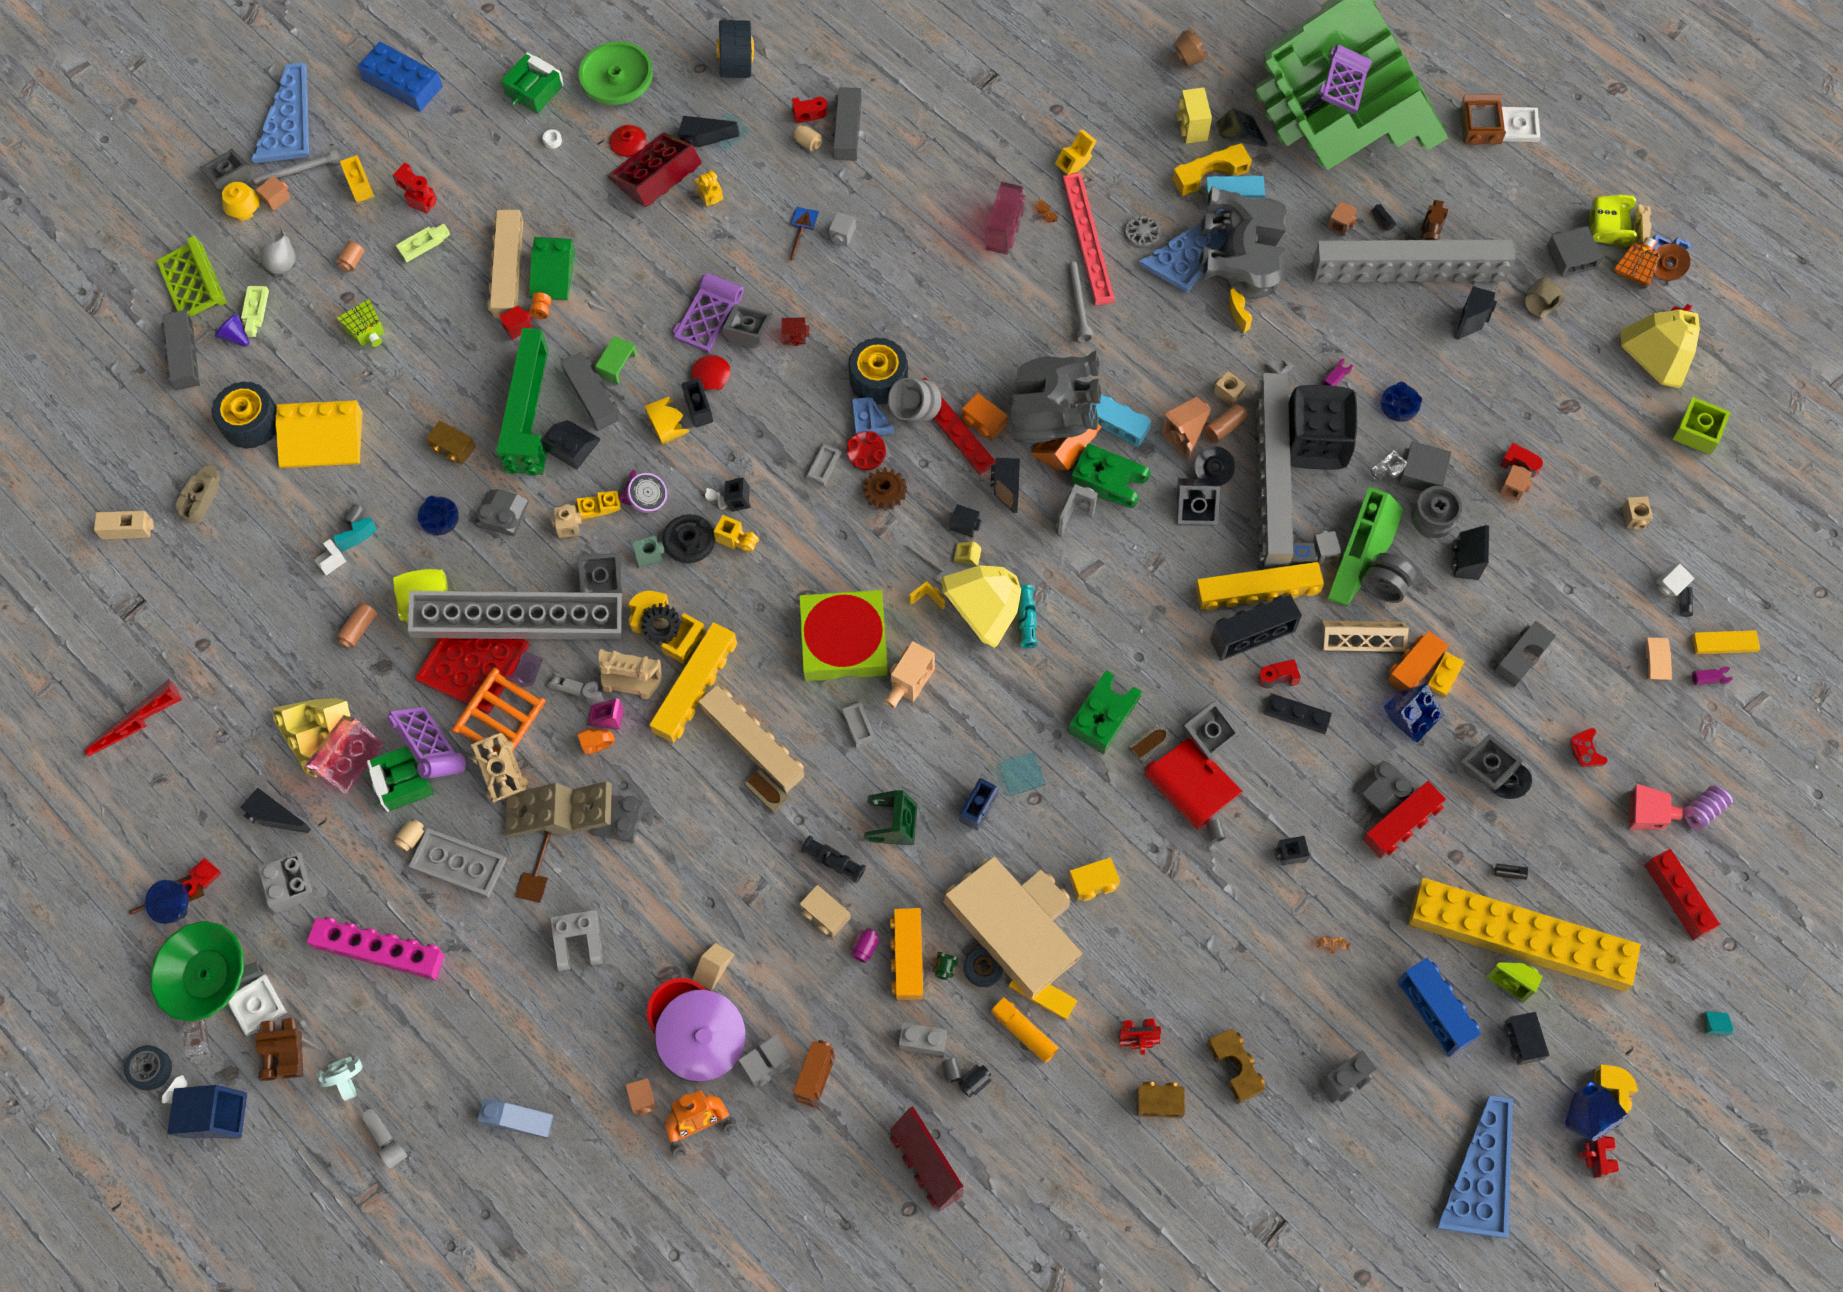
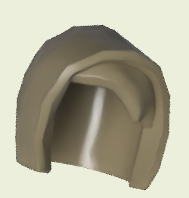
M1544 277L1538 279L1530 287L1524 302L1531 314L1539 319H1543L1548 313L1561 305L1565 295L1558 285L1549 278Z

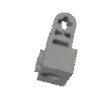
M592 910L550 917L559 971L571 969L567 940L571 936L587 935L591 965L595 966L604 963L597 911Z

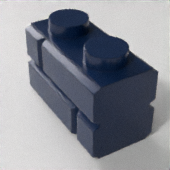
M979 778L959 814V821L975 830H979L992 807V803L998 796L999 787Z

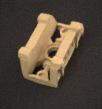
M600 649L598 654L599 669L601 671V686L604 692L619 691L640 695L642 699H649L662 679L659 659L652 660L648 659L647 656L640 658L634 655L620 654L617 651L607 652Z
M502 733L471 744L474 753L472 760L480 768L488 789L486 796L490 801L492 800L493 803L521 793L526 789L528 781L527 778L522 776L513 754L514 745ZM496 738L501 746L499 756L492 749L494 746L493 740ZM478 745H482L483 748L488 750V761L484 759ZM501 762L503 770L497 774L491 771L492 764ZM506 775L513 778L517 790L513 791L506 785ZM495 779L502 786L500 797L494 785Z

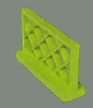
M194 235L187 239L188 244L157 260L177 311H183L186 303L191 304V309L187 311L190 317L215 304L222 306L227 303L204 246ZM190 251L188 260L181 259L184 253ZM171 260L174 261L171 269L165 268V263ZM179 262L185 263L182 272L176 271ZM191 265L197 267L194 274L188 273ZM174 274L180 275L177 284L171 282ZM185 277L192 278L188 286L182 285ZM197 280L203 282L200 289L193 288ZM180 289L186 290L183 298L177 297ZM191 292L198 293L194 301L188 300ZM203 294L209 296L210 300L199 303Z

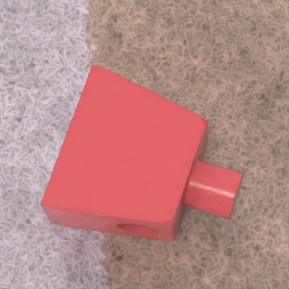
M1636 784L1630 791V830L1665 829L1670 824L1671 819H1682L1683 808L1671 806V795L1669 793Z

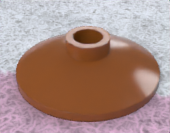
M1667 243L1655 249L1654 252L1659 254L1653 273L1656 277L1665 281H1674L1687 273L1691 259L1684 247L1674 243ZM1671 262L1673 266L1667 267L1666 263Z

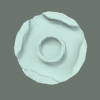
M350 1056L327 1065L329 1070L323 1073L320 1070L317 1073L316 1078L321 1087L337 1085L343 1100L346 1101L356 1097L351 1077L361 1071L363 1066L358 1056L354 1060Z

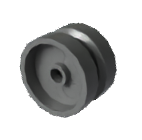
M1444 486L1427 488L1420 494L1412 512V522L1422 535L1430 538L1447 536L1454 529L1461 515L1462 502L1459 496L1449 488Z
M1378 553L1374 556L1370 568L1367 569L1363 576L1362 584L1376 598L1390 603H1399L1403 601L1408 587L1411 586L1415 579L1416 572L1410 563L1403 558L1390 553Z

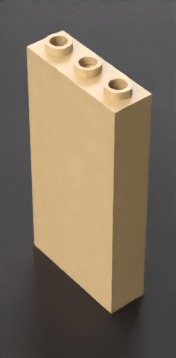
M994 856L989 861L987 859L982 861L977 867L978 870L974 873H967L961 879L962 882L956 886L954 884L949 887L945 892L946 895L943 903L998 964L1001 965L1003 970L1023 993L1032 1000L1049 984L1078 962L1082 952Z

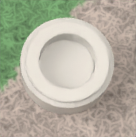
M547 130L542 136L543 143L547 148L554 149L562 143L561 135L557 130Z

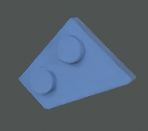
M873 398L852 399L856 434L863 431H874L877 435L894 434L893 425H890L886 420L884 413L878 409Z

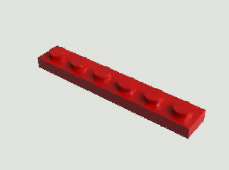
M941 396V407L933 420L977 473L981 475L989 470L991 465H995V459Z

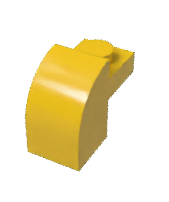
M1080 130L1073 144L1062 149L1055 165L1067 175L1078 172L1093 156L1090 153L1097 140L1085 130Z
M643 591L631 599L629 602L631 611L629 625L634 634L641 635L642 618L648 607L652 609L653 604L659 607V603H663L662 607H665L669 603L666 594L656 591Z
M1601 1064L1595 1068L1594 1091L1613 1094L1612 1116L1623 1117L1628 1114L1632 1106V1100L1629 1096L1638 1092L1637 1084L1632 1075L1625 1069L1617 1066Z

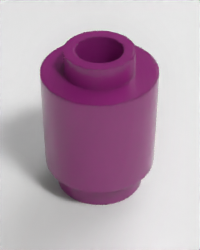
M868 928L865 931L860 930L851 948V956L863 963L871 959L880 941L877 937L878 934Z

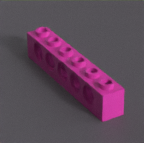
M330 917L315 919L307 943L312 948L423 978L437 980L445 957L440 951V947L432 944H427V947L419 945L418 941L409 938L406 941L399 940L398 936L391 933H386L385 936L380 935L377 930L372 928L361 930L355 924L345 922L344 925L339 924L337 920ZM340 932V936L336 940H331L333 934ZM361 938L359 944L352 946L354 939ZM381 943L379 950L372 951L375 944ZM402 948L401 954L393 957L394 951ZM423 954L419 962H414L416 955Z

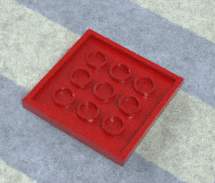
M439 638L415 680L468 705L494 667L500 671V675L510 680L528 650L530 643L524 639ZM494 681L488 691L499 698L505 687ZM482 698L476 708L489 715L494 705Z

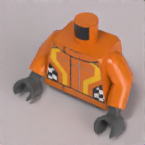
M702 1091L685 1094L679 1100L671 1104L672 1111L668 1114L664 1123L669 1142H672L670 1151L675 1159H677L675 1153L679 1149L682 1150L684 1156L686 1155V1150L679 1139L682 1140L721 1122L720 1120H723V1129L726 1135H730L727 1127L734 1126L736 1131L738 1129L736 1120L728 1117L729 1112L722 1100L717 1096L705 1095Z

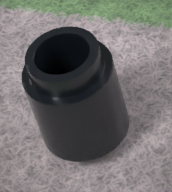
M976 1064L961 1078L958 1086L969 1098L973 1095L976 1096L991 1082L989 1077L992 1074L984 1065L979 1066Z

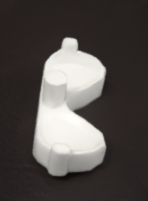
M709 488L706 489V500H718V508L720 510L728 508L724 502V497L719 492Z
M183 1075L175 1077L162 1094V1103L172 1104L174 1088H184L187 1086V1081Z

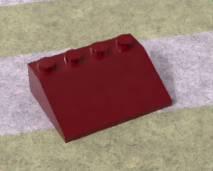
M663 132L607 176L636 203L647 207L653 204L658 197L666 194L672 186L680 183L689 173L694 172L702 162L692 144Z
M913 1106L910 1107L890 1129L892 1136L889 1138L896 1149L900 1147L904 1153L901 1158L907 1168L912 1167L917 1174L914 1176V1179L920 1188L925 1187L929 1195L926 1198L932 1208L937 1206L938 1210L941 1211L963 1197L964 1186Z

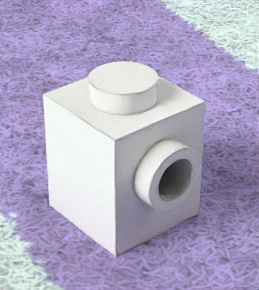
M1675 564L1656 583L1659 585L1658 589L1661 593L1671 597L1677 596L1695 578L1681 564Z

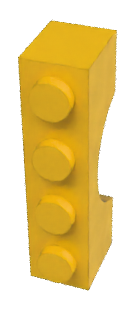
M1242 143L1231 145L1227 149L1219 152L1215 151L1203 158H1196L1187 164L1178 165L1174 168L1172 180L1181 196H1185L1199 190L1201 178L1205 174L1220 171L1230 176H1238L1249 172L1252 160Z

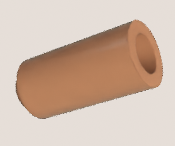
M1234 404L1205 427L1207 436L1213 442L1218 443L1248 419L1247 409L1243 405Z
M360 602L336 635L339 639L337 642L347 649L349 646L354 648L377 615V612L367 604Z

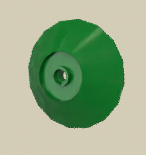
M208 921L185 925L170 935L158 950L150 971L151 992L157 1006L171 1018L186 1022L209 1018L223 1009L237 992L244 972L243 950L236 935L222 924Z

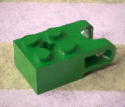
M1088 443L1072 474L1071 487L1074 488L1075 484L1083 488L1089 487L1098 493L1097 497L1100 499L1110 500L1125 507L1134 508L1138 502V495L1127 484L1131 482L1143 484L1148 481L1151 472L1149 468Z
M1109 671L1104 672L1071 721L1068 731L1069 734L1102 754L1106 753L1140 700L1142 693L1140 689L1132 687L1127 694H1115L1111 690L1114 674Z

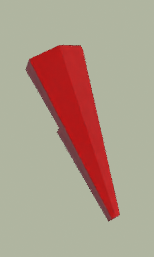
M168 679L84 749L85 754L89 757L147 727L144 719L182 700L176 686Z

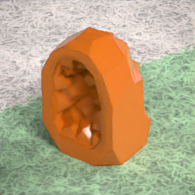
M587 728L577 732L585 754L599 752L610 747L615 742L613 733L607 729Z

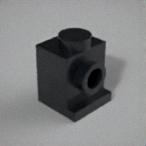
M744 477L725 481L724 502L730 510L734 512L750 508V486Z
M1305 836L1279 840L1277 847L1274 848L1276 860H1281L1282 866L1299 862L1306 863L1310 857ZM1287 851H1292L1293 855L1288 856Z

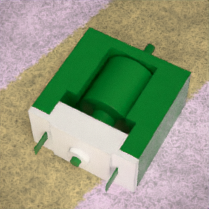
M527 52L501 79L504 94L514 100L511 103L513 106L518 102L538 114L564 86L561 76L562 68L557 70L554 66L540 59L539 55L533 56Z
M408 746L367 761L370 771L363 774V776L371 775L373 781L371 789L376 792L380 801L373 803L374 806L381 803L385 810L389 812L434 795L430 780L423 779L417 771L418 762ZM391 771L392 776L387 777L386 773Z

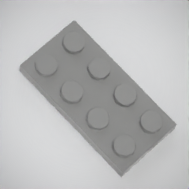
M427 828L409 864V868L489 898L507 858Z

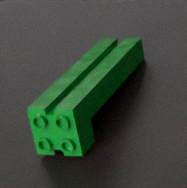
M522 328L496 452L499 460L502 461L501 465L504 472L510 474L526 473L530 476L544 474L547 452L542 451L541 435L532 434L549 351L542 329Z

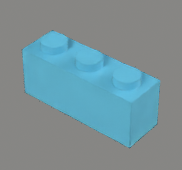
M1234 175L1206 178V207L1208 193L1212 186L1218 190L1237 192L1243 197L1265 198L1264 176Z
M1102 394L1101 403L1092 404L1096 405L1099 418L1098 423L1101 429L1137 448L1140 446L1150 430L1151 420L1147 416L1138 414L1128 406L1121 405L1111 397Z

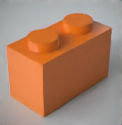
M979 393L962 408L963 421L969 426L972 425L982 437H987L991 441L1007 426L1008 415Z

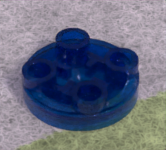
M1398 382L1384 391L1380 405L1383 413L1388 418L1398 422H1406L1418 414L1421 408L1422 397L1405 382Z
M429 496L421 505L417 519L421 528L426 533L439 536L449 533L456 527L459 521V511L452 500L446 497Z
M161 880L154 883L147 891L145 909L149 917L155 922L161 924L174 923L184 918L188 913L189 898L186 885L174 880Z

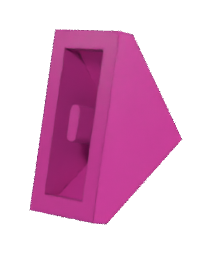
M615 698L591 705L588 725L620 730L624 712L620 699Z

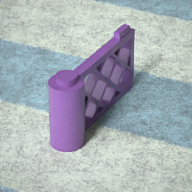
M1337 44L1336 47L1332 46L1328 53L1330 66L1325 85H1321L1319 94L1322 95L1321 99L1356 114L1372 60ZM1335 66L1341 68L1343 72L1339 73ZM1352 74L1360 77V80H1355ZM1346 76L1349 82L1345 83L1342 77ZM1336 78L1339 85H1335L1332 79ZM1353 86L1356 92L1352 93L1349 87ZM1339 89H1343L1347 95H1342ZM1333 91L1336 97L1329 95L1328 92ZM1350 99L1353 105L1348 104L1346 100Z
M707 273L701 276L699 292L681 324H676L672 333L675 334L674 338L709 353L735 304L740 302L744 288ZM702 296L711 300L710 304L700 306L699 302ZM721 304L728 306L726 311L717 313L715 306ZM713 307L715 315L705 318L702 311ZM701 312L703 319L691 322L692 314ZM718 319V326L709 330L706 322ZM704 323L707 331L696 334L694 327ZM692 328L694 335L689 337L681 336L684 330ZM709 335L710 340L707 346L699 343L698 338Z
M425 707L390 711L387 720L392 728L397 729L417 760V771L423 779L464 772L466 768L464 756L453 751ZM414 715H421L425 722L414 717ZM399 717L409 721L408 724L400 721ZM411 723L422 727V730L410 726ZM425 729L432 732L435 737L425 733ZM408 732L418 736V740L411 737ZM421 739L431 742L432 746L421 742ZM435 745L443 748L445 752L434 748ZM418 747L429 752V754L422 755Z

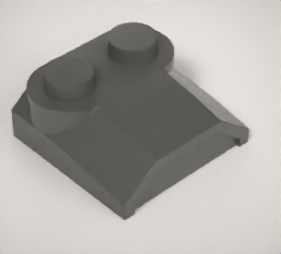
M233 148L200 167L218 192H223V189L230 183L246 182L251 175L248 165Z
M735 304L723 327V335L729 342L750 348L759 347L763 343V336L771 321L772 314Z
M500 489L490 490L484 504L477 510L475 524L480 528L515 537L529 501L515 493Z
M619 553L578 556L581 593H622V564Z
M1216 700L1202 708L1182 725L1186 737L1192 739L1208 759H1211L1216 752L1241 735L1240 731Z
M1488 734L1461 761L1460 765L1463 767L1466 775L1477 778L1491 789L1496 790L1515 773L1523 760L1492 735Z
M1382 761L1352 791L1356 792L1384 819L1414 792V788L1411 782L1391 763Z
M611 795V825L594 828L592 835L634 843L645 802L638 800L634 796L621 797Z

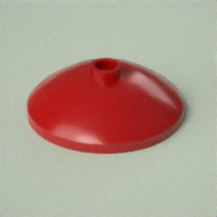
M687 978L671 979L658 986L650 996L647 1004V1021L654 1035L658 1018L670 1001L685 992L706 989L698 982Z

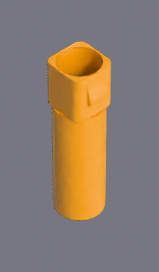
M1003 997L993 1007L991 1014L998 1023L1003 1024L1043 1063H1047L1055 1055L1059 1047L1016 1009L1013 1003Z

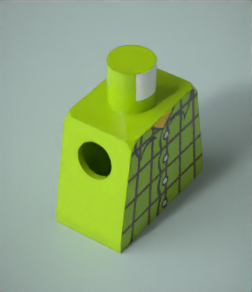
M369 299L337 317L343 330L360 346L370 343L372 347H377L382 343L380 336L385 331Z

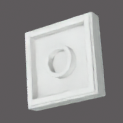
M1502 107L1506 131L1503 141H1540L1538 108Z
M265 974L238 990L228 1002L247 1037L260 1029L261 1021H274L287 1013L269 978Z

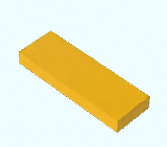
M1756 630L1696 632L1692 635L1696 654L1750 653L1760 650Z
M1012 980L1009 988L1028 998ZM1049 984L1031 1001L1067 1021L1078 1000Z

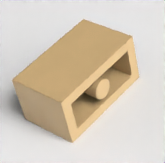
M1040 870L1025 882L1022 887L1054 921L1069 908L1070 896L1064 889H1059L1054 884L1055 880L1049 873L1045 874Z
M818 885L800 903L802 916L808 921L813 920L818 924L817 928L826 936L829 934L834 937L851 919L850 912Z

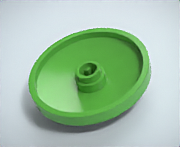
M623 41L608 42L597 46L584 57L579 67V80L583 91L594 101L606 105H619L635 100L648 89L653 78V68L648 54L639 46Z

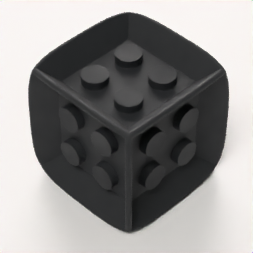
M1302 385L1294 388L1288 403L1290 466L1321 470H1336L1347 467L1354 453L1357 436V398L1355 391L1346 387L1326 385Z

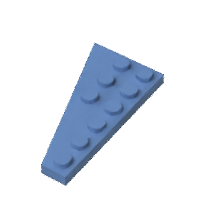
M305 62L286 64L280 80L281 86L274 96L275 102L270 107L264 123L262 137L256 145V153L251 158L253 164L310 157L307 66Z
M1219 209L1218 211L1215 212V214H1216V213H1219V212H1222V211H1224V210H1223V209ZM1200 221V224L1196 227H1191L1169 241L1168 245L1162 249H1157L1148 258L1140 260L1139 266L1188 293L1203 273V271L1199 270V256L1202 249L1208 247L1211 250L1216 249L1220 251L1226 244L1228 235L1226 231L1221 230L1214 231L1207 236H1201L1202 221Z
M1491 1095L1487 1098L1436 1229L1502 1239L1508 1238L1512 1098Z

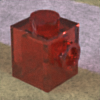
M805 317L782 318L781 335L783 345L799 346L806 344V337H810V325H806Z

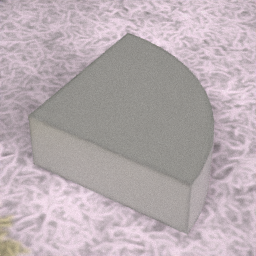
M1271 360L1266 363L1265 368L1271 373L1286 374L1293 369V364L1288 361Z

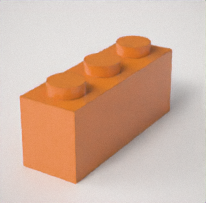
M1428 631L1424 636L1420 634L1413 643L1415 647L1412 650L1408 648L1401 657L1403 661L1399 665L1395 663L1388 672L1390 677L1387 682L1407 697L1449 647L1447 643L1431 631Z

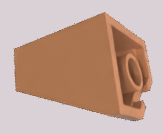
M1195 397L1164 414L1161 435L1187 460L1191 458L1208 422L1211 411L1209 405Z

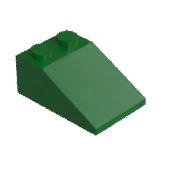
M534 237L530 271L529 297L531 299L534 293L539 292L549 295L552 300L568 301L576 253L572 239Z

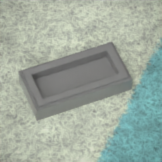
M822 444L806 475V479L825 486L841 455V450Z
M861 702L841 709L856 748L876 741Z

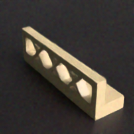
M1322 620L1321 628L1324 632L1323 650L1406 652L1409 627L1405 622ZM1329 635H1338L1342 639L1336 645H1328ZM1353 635H1359L1363 639L1357 645H1351L1347 641ZM1374 635H1379L1383 639L1378 645H1371L1368 640ZM1394 636H1403L1402 646H1393L1389 641Z

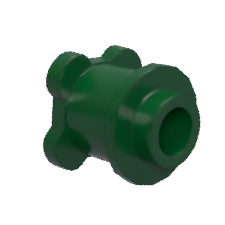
M937 952L938 961L936 967L932 969L935 977L942 980L952 978L954 975L952 971L954 965H958V958L943 952Z

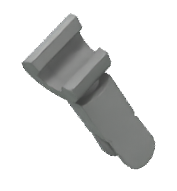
M553 673L551 682L547 684L553 690L579 697L584 695L586 702L590 706L604 701L601 692L598 691L599 688L596 682L585 684L561 674Z
M372 1109L366 1110L362 1118L376 1142L382 1148L380 1150L382 1160L391 1169L408 1157V1155L398 1142L394 1140L380 1116Z

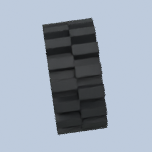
M659 603V607L653 604L652 609L648 607L642 618V632H644V636H649L651 642L653 639H656L655 643L658 644L659 640H662V643H666L667 639L669 642L672 641L673 637L677 636L680 625L678 612L675 613V608L669 609L670 605L668 604L662 607L663 603ZM657 618H663L668 621L669 625L667 628L659 629L653 625V621Z

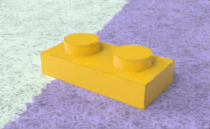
M1445 652L1426 688L1445 698L1465 661Z

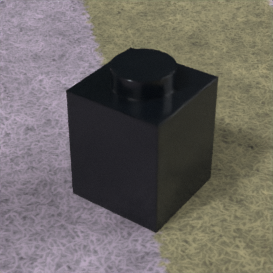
M957 504L950 519V530L973 537L975 531H979L981 527L980 511Z

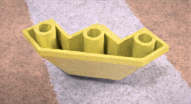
M1683 310L1653 313L1620 331L1621 347L1661 385L1680 389L1696 352L1700 330L1698 314Z
M983 565L943 576L940 580L944 595L952 602L963 619L966 620L978 635L979 639L984 644H989L995 648L1018 610L1021 588L1017 576L1004 567Z
M338 698L314 699L273 708V721L296 756L303 771L313 777L320 776L346 745L352 721L347 701Z

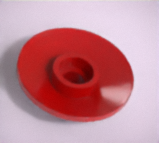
M624 125L612 132L609 143L611 149L617 155L631 157L646 146L647 138L641 128L634 125Z

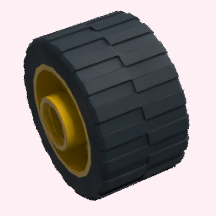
M749 20L719 21V39H716L717 58H719L720 77H751L752 61L754 59V40L751 35V22Z
M876 337L867 339L859 343L852 350V354L849 357L850 385L853 392L859 398L870 397L874 399L876 404L888 403L890 389L894 383L902 378H908V360L905 351L896 342L887 338Z
M245 381L233 383L219 392L216 399H214L211 411L212 418L224 437L236 447L245 449L256 448L266 444L276 434L277 406L266 389L261 385Z

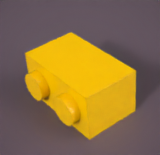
M1111 857L1070 870L1069 879L1077 900L1084 899V901L1095 898L1096 894L1102 892L1104 894L1112 893L1117 890L1116 888L1120 883Z

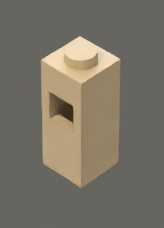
M146 511L96 512L94 531L101 539L150 538V532L153 530L154 523Z

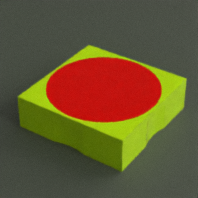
M882 590L800 595L805 681L831 680L846 676L858 678L888 676Z

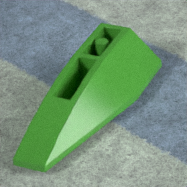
M1372 487L1368 488L1327 600L1347 607L1363 585L1362 578L1367 569L1370 568L1374 556L1378 553H1386L1391 546L1404 509L1389 493Z

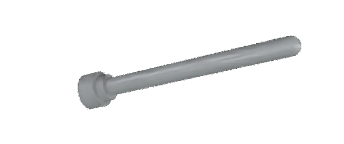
M337 148L329 150L326 156L252 179L254 185L265 183L272 176L278 179L326 163L340 164L341 157Z
M1072 261L1069 266L1080 326L1077 331V338L1080 343H1087L1093 339L1092 329L1087 326L1077 263Z

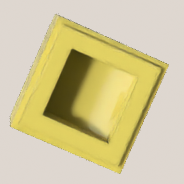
M974 541L957 543L953 561L977 566L981 547Z

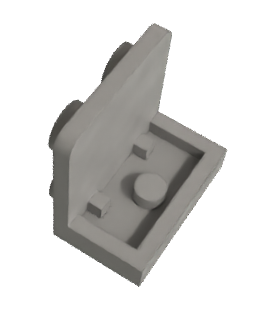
M1076 484L1072 491L1069 490L1067 492L1065 506L1060 508L1057 515L1056 527L1058 528L1059 535L1062 536L1073 510L1093 517L1098 493L1089 487L1083 488Z

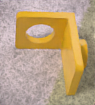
M927 581L909 594V603L911 605L927 593L942 610L945 608V600L942 598V593L938 588H933Z

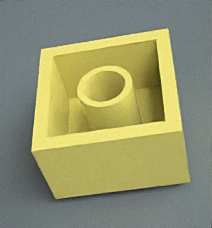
M1205 88L1182 90L1181 98L1178 99L1179 110L1176 111L1177 121L1181 122V137L1184 136L1186 144L1208 141L1212 115Z

